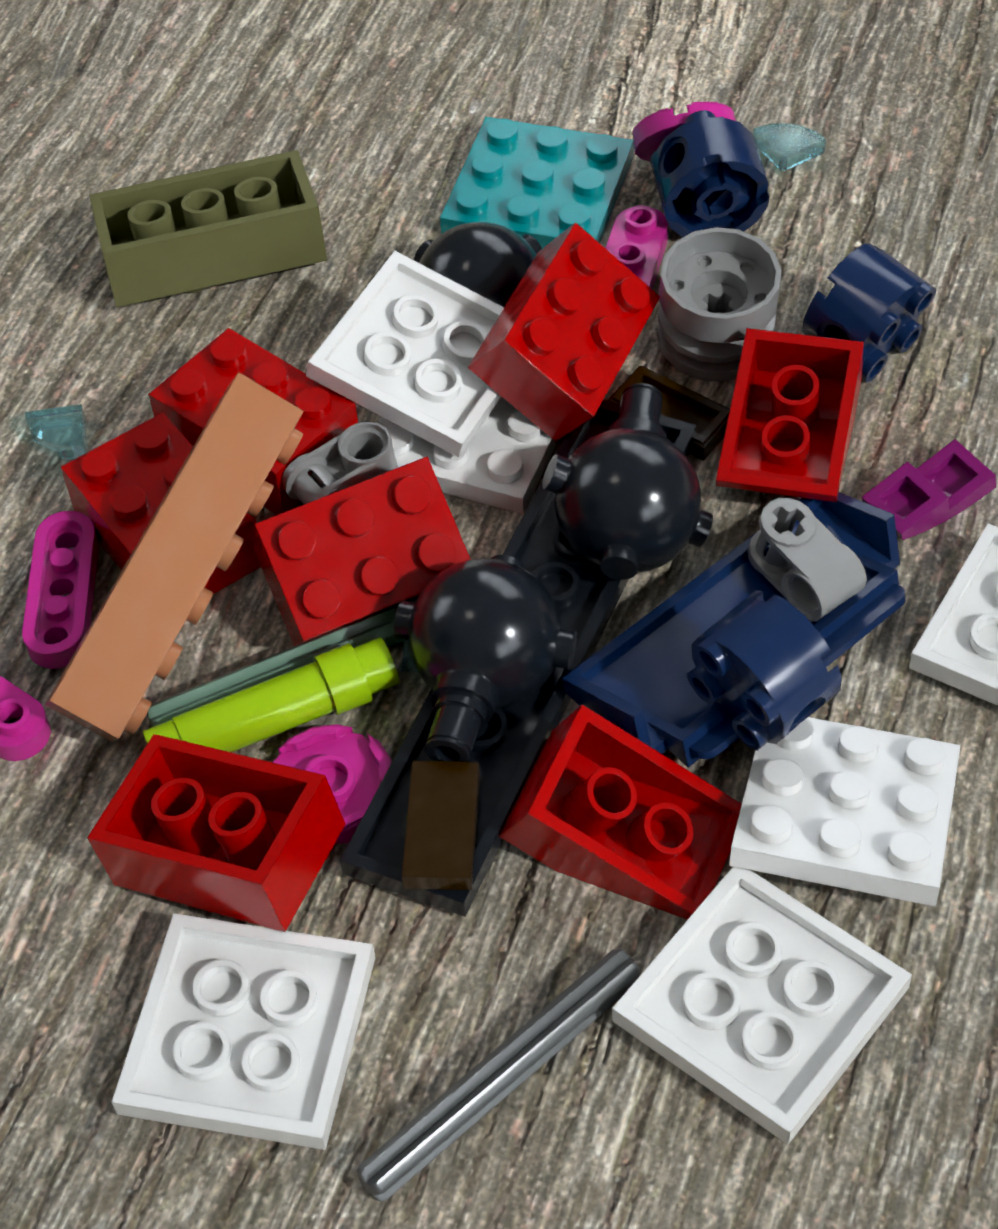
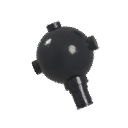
M469 222L445 231L435 240L430 239L422 243L416 251L414 261L505 307L542 247L531 235L523 234L520 236L505 226L491 222Z
M646 383L631 384L622 391L619 416L610 425L608 431L597 434L585 441L568 459L555 454L547 466L542 483L543 489L555 493L554 504L557 522L561 533L570 547L583 560L601 569L604 575L615 580H627L636 574L657 569L674 559L687 544L701 547L706 541L713 523L712 513L701 509L700 484L691 462L682 450L666 438V434L660 425L662 394L656 387Z
M501 554L495 555L492 558L471 559L457 563L434 577L425 586L416 603L401 601L399 603L394 621V637L409 640L413 663L423 681L433 690L431 704L434 708L435 717L424 747L426 755L432 761L469 762L478 731L484 724L491 721L495 709H507L525 701L545 684L555 667L570 669L572 666L577 632L561 628L560 615L552 596L540 580L525 570L522 562L515 557Z

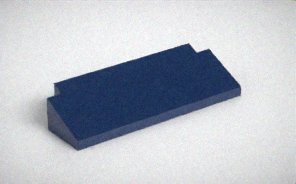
M840 492L836 502L801 498L799 500L810 508L814 516L842 544L849 547L857 555L865 569L867 578L866 586L861 591L818 621L811 622L823 636L831 650L821 658L826 667L903 606L906 601L905 590L899 585L898 572L895 569L900 565L894 514ZM798 520L796 521V524H795L794 529H793V531H792V533H793L794 535H795L796 530H797V528H798V526H799V521H798ZM755 534L564 676L562 680L565 693L579 706H586L661 754L668 749L688 768L699 759H710L719 755L739 737L733 729V719L728 716L726 708L716 701L713 704H709L702 700L689 684L687 673L695 667L692 659L691 644L754 591H764V602L774 594L786 600L760 572L754 569L749 561L747 550L751 538ZM769 542L765 549L764 556L767 555L768 550L770 548L771 544Z

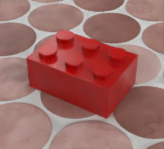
M575 222L538 252L469 364L468 369L556 442L594 417L658 303L660 296Z
M228 328L148 394L153 415L155 417L164 413L189 443L194 446L228 385L238 373L243 374L303 410L304 412L295 426V429L303 433L297 448L286 465L275 461L265 479L266 482L274 487L263 507L279 515L297 508L301 503L300 500L289 498L281 487V479L286 468L299 456L312 452L342 434L350 426L357 424L356 404L350 399L308 378L306 373ZM308 471V474H309V476L311 477V474H312L313 472H312V471Z
M164 413L147 420L61 466L74 511L83 513L92 520L99 544L121 571L193 448ZM246 513L235 532L244 541L226 571L216 566L205 585V588L213 593L220 591L261 567L248 537V533L256 524V519Z
M428 456L254 524L248 533V537L294 646L395 606L401 601L417 597L425 586L440 572L457 563L471 560Z
M153 734L87 839L112 883L116 886L286 932L346 823L328 780L323 774Z

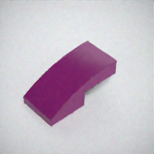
M954 439L917 469L907 461L863 495L862 502L894 514L897 536L901 540H905L944 523L979 501L997 487L996 475Z

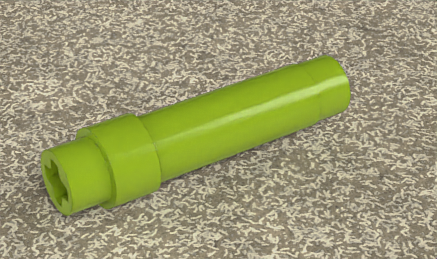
M381 637L354 648L350 643L314 656V662L174 716L171 720L142 732L147 744L153 734L227 752H234L334 712L336 715H340L373 701V694L399 684L398 673L392 656Z

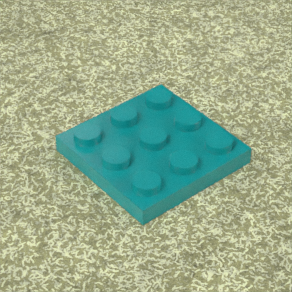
M485 116L440 216L441 234L464 223L491 222L505 226L520 236L523 234L531 235L539 242L543 249L576 222L595 240L601 243L634 157V140L607 134L588 133L563 129L557 126H544Z

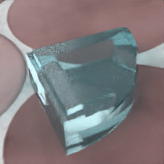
M786 123L768 124L753 129L757 148L781 172L825 153L826 139L812 129Z
M82 404L25 412L31 436L37 444L58 452L59 457L74 460L87 453L86 417Z

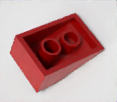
M747 328L716 476V486L836 502L862 381L864 342Z
M581 705L552 730L499 837L554 871L688 920L713 891L731 851L742 803L586 706Z

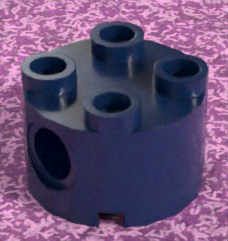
M707 110L694 112L686 118L683 125L663 139L658 149L651 156L650 163L669 227L681 237H685L694 231L715 227L737 229L744 232L754 225L768 208L770 198L768 193L769 184L754 136L751 131L738 121L724 117H715L712 112Z
M867 243L852 251L827 277V279L835 284L827 297L817 291L808 307L802 326L804 335L864 342L862 379L866 383L872 381L881 372L887 362V354L895 348L899 352L904 353L915 343L923 329V326L916 320L929 306L936 294V288L884 250L879 249L875 245L873 246L871 243Z
M756 590L691 644L692 659L695 667L687 673V678L695 693L702 700L709 704H713L716 701L726 708L728 716L733 719L732 726L737 736L748 747L758 751L766 743L777 744L801 722L841 691L842 676L838 664L829 672L827 671L826 665L821 658L831 650L823 636L806 616L787 600L775 594L764 602V591Z

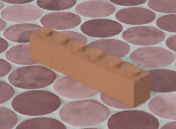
M238 373L225 390L46 701L45 706L111 742L118 740L123 731L132 736L135 734L152 704L151 701L143 698L144 693L155 675L163 680L168 676L183 649L182 646L174 642L185 621L196 625L214 594L205 588L214 569L217 566L226 571L244 541L242 537L235 534L246 513L256 518L270 496L274 486L266 482L265 479L275 461L286 465L297 448L303 433L295 429V426L303 414V410L243 374Z

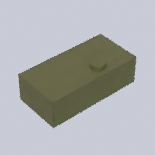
M298 150L89 195L116 308L184 292L196 293L211 286L328 261L319 207Z

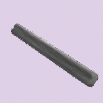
M622 949L610 951L363 1161L357 1169L358 1177L363 1187L380 1202L390 1198L617 1002L639 977L640 969L636 962Z

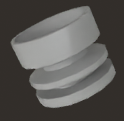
M719 227L694 231L672 245L663 257L660 273V307L657 340L663 356L678 371L700 380L722 382L737 378L746 329L774 331L782 271L775 252L760 238L741 230Z

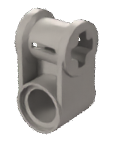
M359 422L354 424L342 434L291 462L283 473L281 487L289 498L300 500L304 505L396 469L398 465L391 435L387 428L379 423ZM308 471H312V472H313V473L311 474V477L309 476Z
M778 498L770 501L763 508L759 519L760 530L751 538L747 550L749 561L754 569L760 572L810 622L818 621L866 586V572L860 559L814 516L809 507L798 500ZM798 520L799 526L794 535L792 531L794 529L796 521ZM769 542L771 544L770 548L768 550L767 555L764 556L765 549Z

